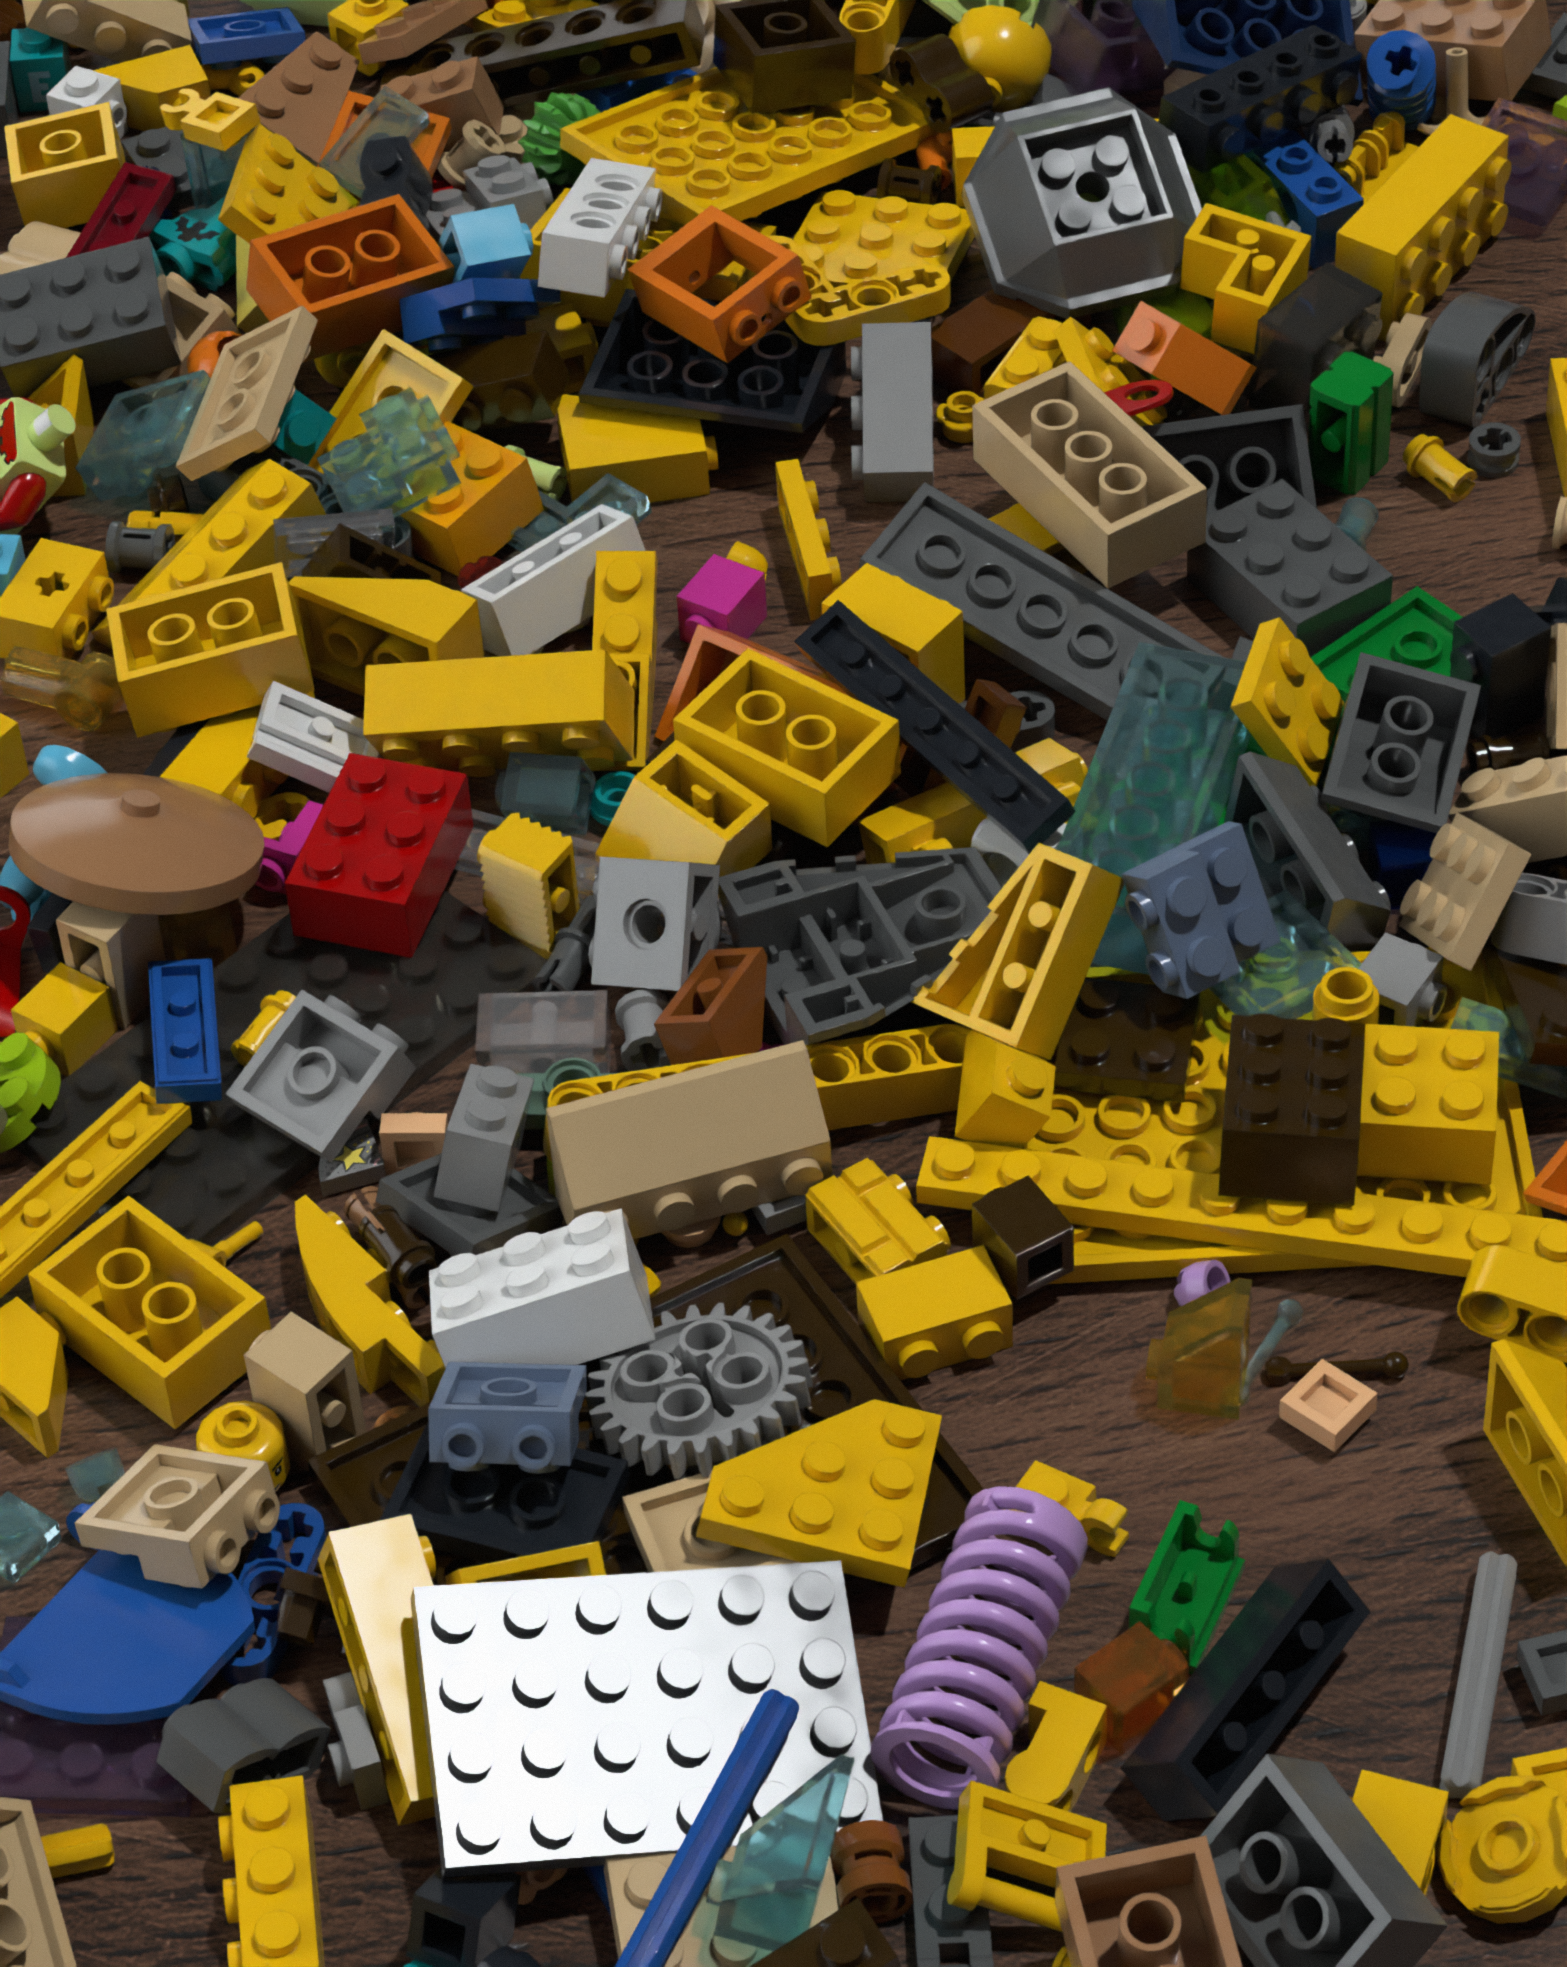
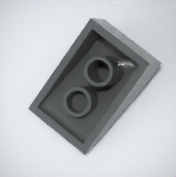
M1360 652L1336 734L1320 801L1437 833L1448 820L1481 685Z

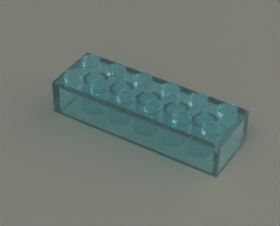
M1139 642L1075 802L1074 809L1076 812L1069 818L1057 850L1122 877V873L1216 828L1232 788L1238 758L1245 753L1251 737V733L1230 707L1246 662ZM1124 884L1092 963L1149 975L1145 962L1146 956L1149 953L1141 930L1135 926L1128 915L1125 906V897L1128 895Z

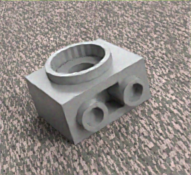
M600 857L599 872L593 884V897L596 903L595 934L590 942L588 953L589 963L592 967L591 984L678 991L709 949H716L720 941L722 921L717 906L720 865ZM663 913L665 929L660 937L657 931V922L659 916Z

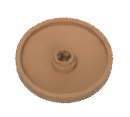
M127 773L81 775L54 781L24 796L17 803L11 815L8 848L13 862L25 876L37 885L60 897L109 911L143 915L191 913L221 906L249 891L257 882L261 873L264 836L258 823L243 808L210 790L164 777Z

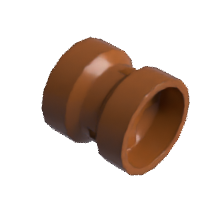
M867 1820L855 1822L837 1831L829 1841V1852L833 1870L838 1876L842 1877L836 1886L840 1909L859 1898L875 1924L886 1923L907 1912L913 1903L909 1875L900 1868L905 1857L899 1829L885 1821Z

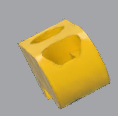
M1039 1681L1028 1703L1029 1739L1032 1741L1027 1750L1014 1756L1007 1765L1005 1791L1071 1812L1107 1742V1705Z

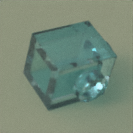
M509 752L507 771L500 772L497 778L495 790L496 804L506 818L510 814L519 813L520 818L529 817L531 823L540 822L541 828L550 826L551 832L561 831V833L586 835L595 775L581 757Z

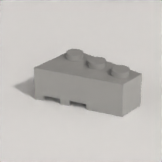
M931 322L862 324V346H851L852 381H862V396H851L852 431L863 430V445L852 446V480L864 481L865 502H906L910 500L924 482L934 487Z

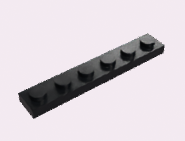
M839 600L794 641L801 653L850 697L898 719L900 741L1028 854L1031 853L1038 843L1043 844L1076 812L1068 798Z

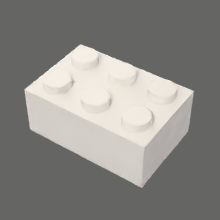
M622 1208L608 1213L600 1211L588 1212L573 1219L568 1226L543 1234L536 1232L523 1233L510 1239L503 1247L478 1255L472 1253L458 1254L445 1260L438 1268L429 1270L432 1335L445 1368L448 1362L579 1365L655 1340L647 1275Z

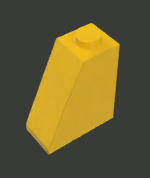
M562 395L556 413L558 434L564 467L567 470L566 477L574 513L591 511L601 504L616 508L710 494L709 471L718 470V455L714 435H703L700 419L580 403L579 396Z

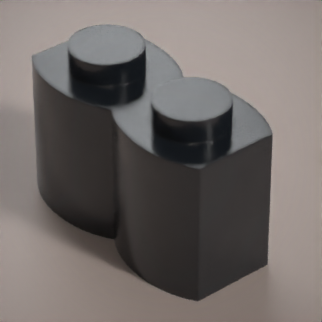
M405 135L368 140L360 159L361 179L367 189L362 196L359 206L400 194L432 236L429 222L425 217L433 196L432 179Z

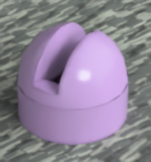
M1220 1261L1195 1262L1180 1271L1177 1276L1178 1284L1174 1288V1296L1182 1309L1192 1315L1200 1316L1222 1314L1227 1311L1231 1302L1232 1288L1229 1274Z

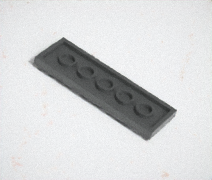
M926 482L920 486L860 558L858 570L866 563H869L962 610L963 633L965 637L1161 753L1166 751L1225 674L1229 661Z

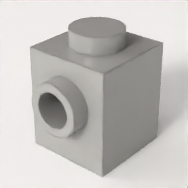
M1385 932L1358 968L1371 977L1374 986L1379 992L1378 1024L1421 1027L1425 1020L1433 1022L1440 1014L1447 997V986L1441 984L1443 956L1419 944L1408 942Z

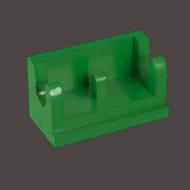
M1179 1500L1129 1607L1128 1654L1192 1675L1206 1655L1245 1569V1559L1239 1557V1531L1231 1520L1225 1521L1219 1537L1211 1536L1200 1527L1202 1516L1198 1505Z

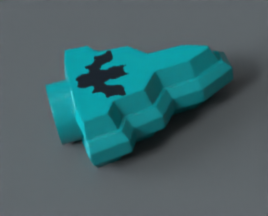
M226 196L208 209H190L174 220L162 219L156 223L148 237H150L166 277L170 272H174L189 283L192 282L203 288L218 291L236 272V233L218 220Z

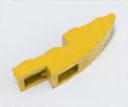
M596 551L592 650L605 649L635 691L633 760L614 761V766L609 769H585L586 771H641L646 767L653 714L657 651L656 593L658 559L656 551Z
M306 1195L295 1201L298 1243L309 1299L321 1329L324 1333L353 1351L357 1380L369 1394H372L392 1380L419 1407L431 1402L446 1368L435 1341L429 1340L426 1342L412 1329L402 1309L391 1301L389 1283L391 1281L386 1275L387 1265L374 1249L370 1248L365 1251L351 1238L347 1226L335 1212L328 1211L325 1213Z

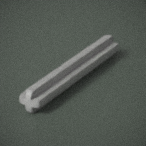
M1490 1551L1484 1553L1479 1558L1440 1777V1789L1449 1792V1799L1459 1798L1462 1800L1472 1789L1481 1785L1518 1565L1514 1557L1509 1554L1498 1555Z

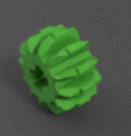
M551 92L547 102H535V115L531 120H522L528 128L527 134L518 141L525 150L522 162H532L536 174L539 175V179L546 178L548 183L552 185L555 183L560 186L562 184L574 185L586 165L560 148V128L598 114L600 110L596 109V106L591 104L589 99L574 94L573 96L569 93L557 94Z

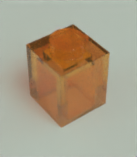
M1139 1621L1074 1668V1693L1107 1705V1741L1121 1755H1124L1141 1742L1187 1682L1189 1667L1184 1655L1173 1642L1165 1638L1160 1640Z

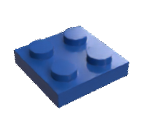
M288 7L188 19L192 38L190 45L202 65L210 64V68L216 70L237 68L242 65L241 60L262 58V61L265 63H280L306 41L305 31Z

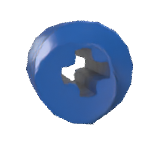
M1406 30L1390 31L1375 40L1370 46L1366 58L1369 114L1374 121L1381 113L1398 112L1405 120V133H1411L1417 130L1419 123L1426 124L1433 115L1436 104L1435 53L1428 41L1417 33Z

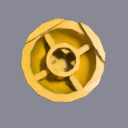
M988 5L973 8L964 13L961 21L952 26L948 37L955 43L964 63L970 69L979 72L988 82L993 96L992 111L994 113H1003L1019 109L1034 99V95L1048 74L1051 64L1052 46L1044 29L1037 23H1035L1033 29L1028 23L1019 20L1021 12L1010 7Z

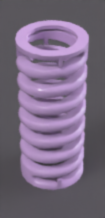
M998 1486L983 1489L972 1496L965 1509L964 1523L959 1527L953 1539L952 1552L948 1555L941 1569V1581L936 1585L929 1599V1612L924 1615L917 1629V1642L912 1645L905 1659L904 1673L899 1677L892 1692V1704L885 1711L880 1722L879 1732L870 1747L871 1760L882 1777L890 1785L915 1800L942 1809L958 1810L959 1796L971 1780L997 1788L1001 1779L999 1764L1004 1762L1013 1748L1011 1733L1018 1729L1024 1719L1023 1702L1029 1699L1035 1690V1671L1041 1668L1047 1658V1640L1051 1639L1059 1626L1058 1611L1065 1606L1071 1594L1069 1580L1073 1579L1080 1570L1088 1549V1537L1082 1524L1069 1510L1055 1500L1040 1493L1018 1487ZM1010 1534L1022 1536L1042 1544L1055 1555L1047 1556L1035 1548L1014 1541L997 1539L994 1535ZM991 1564L1000 1571L987 1569L984 1565ZM979 1594L988 1601L978 1600L973 1595ZM1024 1615L1033 1616L1034 1620H1029ZM962 1625H969L979 1632L966 1630ZM1009 1644L1019 1645L1022 1650H1017ZM950 1655H958L969 1663L955 1661ZM996 1674L1007 1675L1010 1680L1005 1681ZM939 1686H947L960 1695L946 1693ZM982 1704L994 1705L999 1711H992ZM927 1717H935L955 1729L983 1737L974 1738L973 1740L963 1733L933 1724ZM909 1741H915L922 1748L941 1759L957 1765L967 1766L965 1775L949 1772L928 1762L914 1750Z

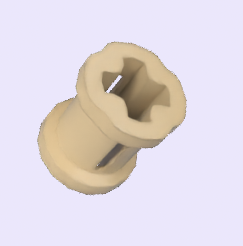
M478 120L468 121L462 128L463 136L449 152L442 153L437 165V170L442 177L461 191H467L463 170L477 167V163L484 158L503 155L506 152L502 139L489 126Z

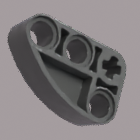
M1468 291L1452 300L1433 323L1424 344L1421 360L1420 412L1470 428L1479 426L1529 347L1536 321L1534 310L1478 292Z

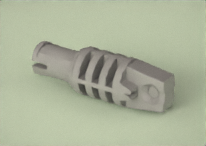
M1344 105L1337 109H1332L1331 112L1302 125L1307 143L1326 162H1332V158H1337L1338 162H1342L1351 155L1355 131L1349 112Z

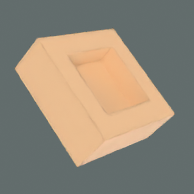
M412 1112L381 1114L379 1135L386 1176L442 1153L448 1126L447 1113Z
M1321 1359L1280 1400L1279 1418L1335 1452L1376 1411L1378 1393L1324 1359Z

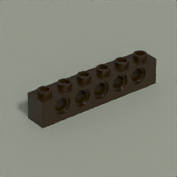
M620 0L431 42L407 57L386 61L381 85L387 84L399 76L410 77L436 69L448 61L460 62L478 56L499 94L504 108L548 99L551 92L572 94L700 66L706 29L695 0Z

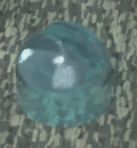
M116 1447L101 1451L65 1467L73 1490L79 1498L87 1503H94L100 1498L97 1487L107 1484L108 1488H110L125 1474L124 1465Z

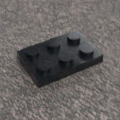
M428 1420L380 1521L411 1514L418 1537L426 1536L433 1549L488 1563L599 1541L600 1544L630 1479L628 1460L576 1448L571 1466H561L558 1470L549 1473L525 1472L519 1468V1464H491L483 1470L459 1471L449 1467V1462H429Z

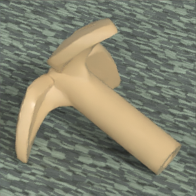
M1451 48L1446 51V96H1436V104L1431 116L1434 124L1419 123L1417 127L1418 131L1427 136H1430L1450 114L1493 130L1506 122L1510 117L1509 110L1482 117L1473 116L1468 110L1467 49Z

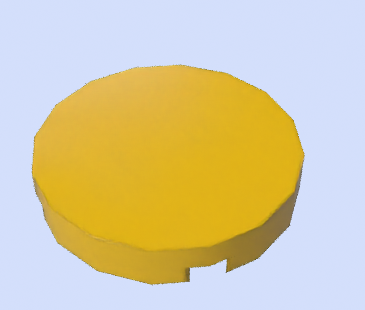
M1527 1775L1493 1779L1472 1789L1459 1802L1463 1808L1456 1814L1453 1822L1447 1819L1439 1837L1438 1865L1445 1885L1473 1915L1497 1924L1527 1922L1552 1910L1567 1895V1799L1555 1788L1545 1785L1542 1780Z

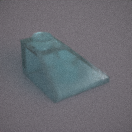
M840 1754L741 1833L732 1862L718 1858L706 1903L719 1906L714 1935L773 1952L810 1928L838 1829L855 1758Z

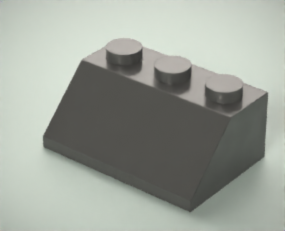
M1302 404L1140 426L1207 488L1206 517L1281 479L1317 509Z
M1253 752L1240 755L1224 823L1230 821L1242 824L1258 875H1262L1269 883L1275 896L1278 914L1303 953L1311 955L1362 952L1374 948L1384 935L1391 913L1388 895L1379 882H1372L1359 862L1357 848L1350 836L1346 833H1340L1328 815L1326 802L1320 801L1322 795L1320 790L1314 785L1309 786L1295 765Z
M1266 1754L1201 1834V1836H1206L1234 1938L1255 1967H1414L1448 1927L1441 1915L1323 1762Z

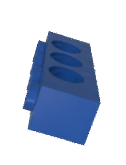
M1295 130L1216 167L1264 218L1267 213L1274 211L1280 215L1285 227L1293 220L1301 227V233L1312 236L1309 265L1313 269L1335 262L1336 233L1364 205V199Z

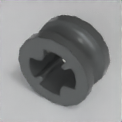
M1489 422L1477 426L1469 434L1470 449L1467 461L1469 467L1477 472L1478 475L1487 478H1501L1512 474L1519 466L1521 436L1513 427L1503 423Z

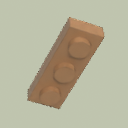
M431 0L404 8L402 10L404 17H396L378 23L374 26L376 34L357 44L363 64L388 61L411 55L488 9L486 0Z

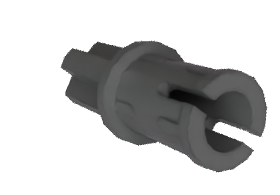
M593 895L586 897L569 927L559 929L554 937V950L532 981L536 993L548 1002L552 1003L560 990L556 998L557 1004H566L571 998L572 992L581 976L590 966L588 953L590 942L595 934L596 903Z

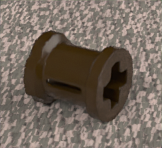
M886 158L879 172L877 198L895 196L903 198L907 202L930 205L938 204L941 193V167L930 165L926 170L899 166L895 159Z

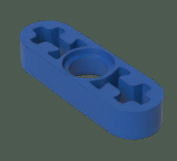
M289 1503L280 1506L279 1517L275 1527L268 1533H258L238 1581L243 1587L252 1608L254 1625L257 1628L256 1635L259 1649H250L245 1658L236 1657L234 1654L219 1670L220 1675L232 1685L245 1684L261 1678H272L277 1672L287 1650L289 1642L275 1637L277 1614L281 1602L273 1605H262L255 1602L252 1596L261 1586L269 1583H278L286 1567L314 1576L318 1575V1573L313 1571L319 1552H321L326 1540V1532L320 1513L307 1504ZM296 1532L306 1533V1537L296 1538L289 1552L291 1563L286 1561L283 1540H292ZM253 1634L237 1652H244L247 1649Z

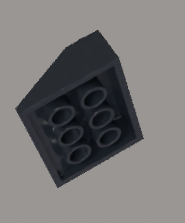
M626 288L581 387L579 402L803 433L834 404L846 373L845 341L827 346H815L805 343L795 334L787 322L783 320L732 361L726 363L643 313L635 290ZM700 298L714 307L722 302ZM766 314L762 317V322L765 320Z

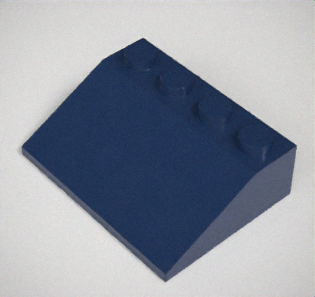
M1132 0V8L1169 67L1209 75L1313 25L1338 36L1342 42L1356 49L1349 0ZM1360 74L1358 75L1359 86L1355 94V100L1347 103L1348 105L1358 107L1363 102Z

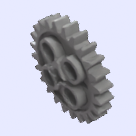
M717 1303L709 1315L702 1316L695 1304L689 1305L686 1317L676 1320L668 1311L662 1312V1325L654 1328L655 1340L617 1352L618 1354H610L598 1358L601 1371L591 1372L588 1375L591 1390L585 1392V1397L596 1439H603L606 1453L612 1455L620 1452L622 1459L628 1460L629 1467L643 1460L646 1473L650 1476L658 1472L665 1464L671 1465L674 1479H680L688 1466L698 1465L703 1477H708L714 1462H725L737 1457L739 1454L761 1447V1442L764 1440L773 1442L785 1437L783 1425L800 1426L802 1423L799 1408L810 1406L811 1400L808 1388L813 1386L802 1340H794L791 1326L784 1325L776 1328L774 1317L771 1313H767L753 1321L750 1306L747 1305L740 1308L733 1316H727L723 1303Z

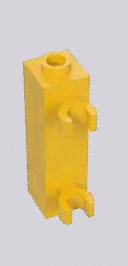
M1051 738L1044 739L1015 752L1069 799L1076 812L1065 823L1072 826V832L1089 825L1088 817L1080 812L1090 806L1086 789L1090 785V774L1079 754L1071 752ZM946 782L857 822L867 864L895 862V853L969 848L971 847V841L976 828L984 819L989 818Z

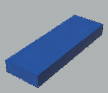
M212 959L148 962L156 1104L221 1101L222 1087Z

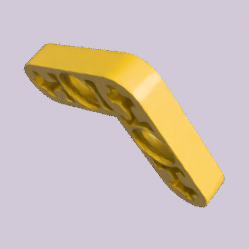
M766 236L799 256L812 298L784 320L805 343L815 346L837 344L861 337L862 324L910 323L940 314L950 305V275L942 267L933 264L913 265L834 288L797 242L785 236ZM750 271L751 278L757 275L756 273ZM872 303H873V304H883V305L868 306V305H866V304H872Z

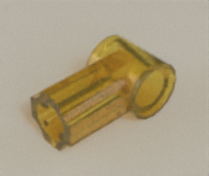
M14 646L5 658V667L0 679L3 695L54 708L69 725L87 732L98 730L123 696L118 684L114 658L96 652L87 654L82 662L37 650Z

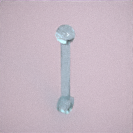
M1286 1299L1278 1305V1319L1240 1377L1228 1381L1223 1386L1222 1394L1226 1404L1232 1407H1242L1249 1402V1387L1289 1325L1297 1324L1302 1319L1304 1312L1298 1301Z

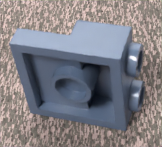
M1228 821L1121 874L1128 895L1125 897L1128 915L1135 926L1141 930L1149 953L1145 959L1148 973L1163 993L1188 999L1241 972L1238 963L1281 942L1241 823Z
M448 1362L428 1408L429 1462H449V1467L459 1471L483 1470L491 1464H519L521 1470L529 1473H549L558 1470L561 1466H571L579 1442L578 1415L585 1398V1392H587L586 1365Z

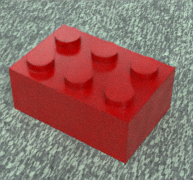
M349 753L285 881L293 935L412 958L474 827L467 774Z

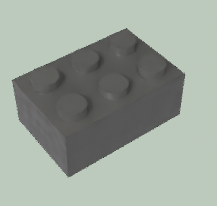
M150 237L0 275V367L14 397L28 398L73 354L83 359L88 388L182 364L166 276Z
M1283 479L1207 516L1206 542L1187 551V579L1251 638H1255L1260 623L1280 617L1295 638L1304 643L1310 657L1391 604L1393 575Z

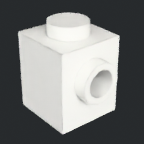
M75 66L46 94L50 115L109 102L119 138L121 139L129 131L127 109L123 100L120 79Z

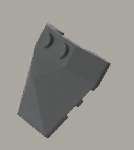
M976 847L897 852L895 853V862L856 865V857L853 855L835 857L834 867L796 869L795 860L773 861L719 877L718 894L734 947H763L767 955L764 1012L784 1045L803 1040L806 1046L848 1035L869 1027L913 1001V997L918 995L923 986L930 989L933 982L953 959L949 955L951 950L961 938L968 940L991 912L987 906L1002 887Z

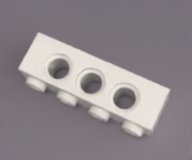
M595 158L589 160L542 232L538 287L605 298L615 279H623L627 260L635 259L639 240L646 241L650 221H658L662 204V189L654 188L656 168Z

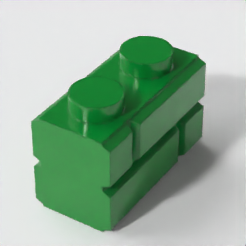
M1352 351L1343 352L1330 365V371L1325 370L1310 384V405L1312 408L1309 410L1308 449L1313 480L1347 495H1356L1370 481V475L1375 476L1388 463L1394 376L1391 368Z

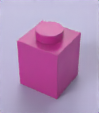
M716 554L711 556L676 596L680 640L689 644L698 624L729 631L748 639L767 617L764 572Z

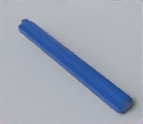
M774 1689L763 1693L615 1967H664L797 1719L799 1704L792 1697L786 1696Z

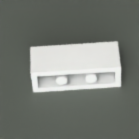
M601 504L462 588L461 591L464 594L478 601L484 650L497 656L540 654L545 644L563 633L573 632L587 625L590 617L594 615L596 551H646L633 516Z

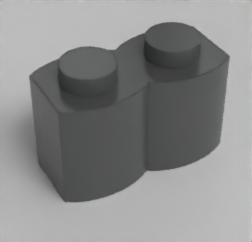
M261 1678L233 1686L220 1700L207 1699L178 1708L168 1718L163 1727V1738L156 1762L215 1813L231 1812L229 1785L303 1775L305 1780L320 1767L331 1728L275 1680Z

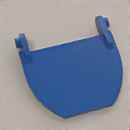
M94 1503L90 1505L79 1504L66 1517L68 1530L79 1543L80 1540L74 1523ZM91 1548L98 1552L0 1652V1701L44 1717L83 1724H126L171 1716L178 1708L189 1704L255 1632L253 1612L249 1599L243 1587L231 1572L229 1574L217 1573L202 1589L186 1588L177 1584L145 1579L139 1558L136 1555H121L112 1551Z

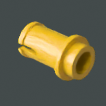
M1425 434L1416 436L1407 445L1402 457L1403 462L1407 464L1406 469L1408 473L1415 478L1422 476L1454 503L1463 500L1474 488L1476 483L1473 481L1478 477L1477 472L1465 466L1443 449L1444 443L1439 437L1435 435L1428 437Z
M279 990L275 995H267L262 999L260 1003L261 1012L241 1037L231 1045L233 1056L242 1066L245 1067L294 1001L295 995Z

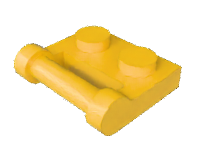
M971 1780L959 1796L955 1863L948 1885L947 1902L949 1905L972 1911L978 1905L1062 1932L1055 1906V1898L987 1877L986 1866L1055 1888L1056 1867L1105 1857L1107 1824Z

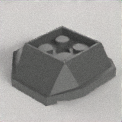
M1110 88L1003 112L969 173L961 193L994 293L1015 301L1019 298L1040 310L1068 319L1070 316L1076 318L1175 294L1181 282L1184 237L1202 210L1176 134ZM1091 193L1101 201L1088 202L1082 199L1079 194Z

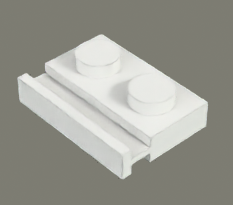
M273 681L264 695L252 736V746L248 751L247 758L330 793L349 753L376 758L379 753L363 736V719Z

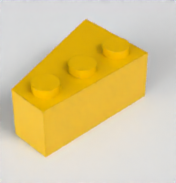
M1038 843L987 907L991 912L968 940L961 938L951 950L949 955L953 959L933 982L932 987L928 989L923 986L911 1002L1010 1046L1051 1060L1124 887L1123 878L1086 861Z

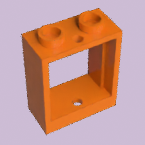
M712 205L627 269L643 313L726 363L732 361L812 298L798 254ZM733 261L757 274L715 307L692 294V292ZM766 314V318H765V320L762 322L761 319H762V317Z

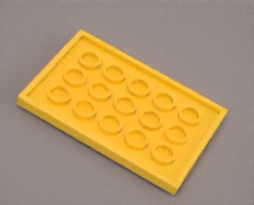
M714 67L560 128V148L581 160L585 165H587L591 158L656 168L654 188L662 189L660 211L686 225L711 205L738 221L759 216L762 212L785 202L797 200L809 192L828 184L840 182L843 178L866 168L878 166L886 158L890 159L907 151L916 150L923 139L928 136H935L937 132L929 126L921 108L913 98L904 95L900 90L873 74L854 73L851 99L832 101L829 105L822 107L805 105L785 108L775 114H760L750 112L718 68Z

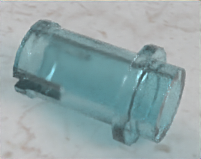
M1359 497L1350 498L1343 505L1335 525L1366 551L1365 541L1371 529L1378 521V510L1369 500Z

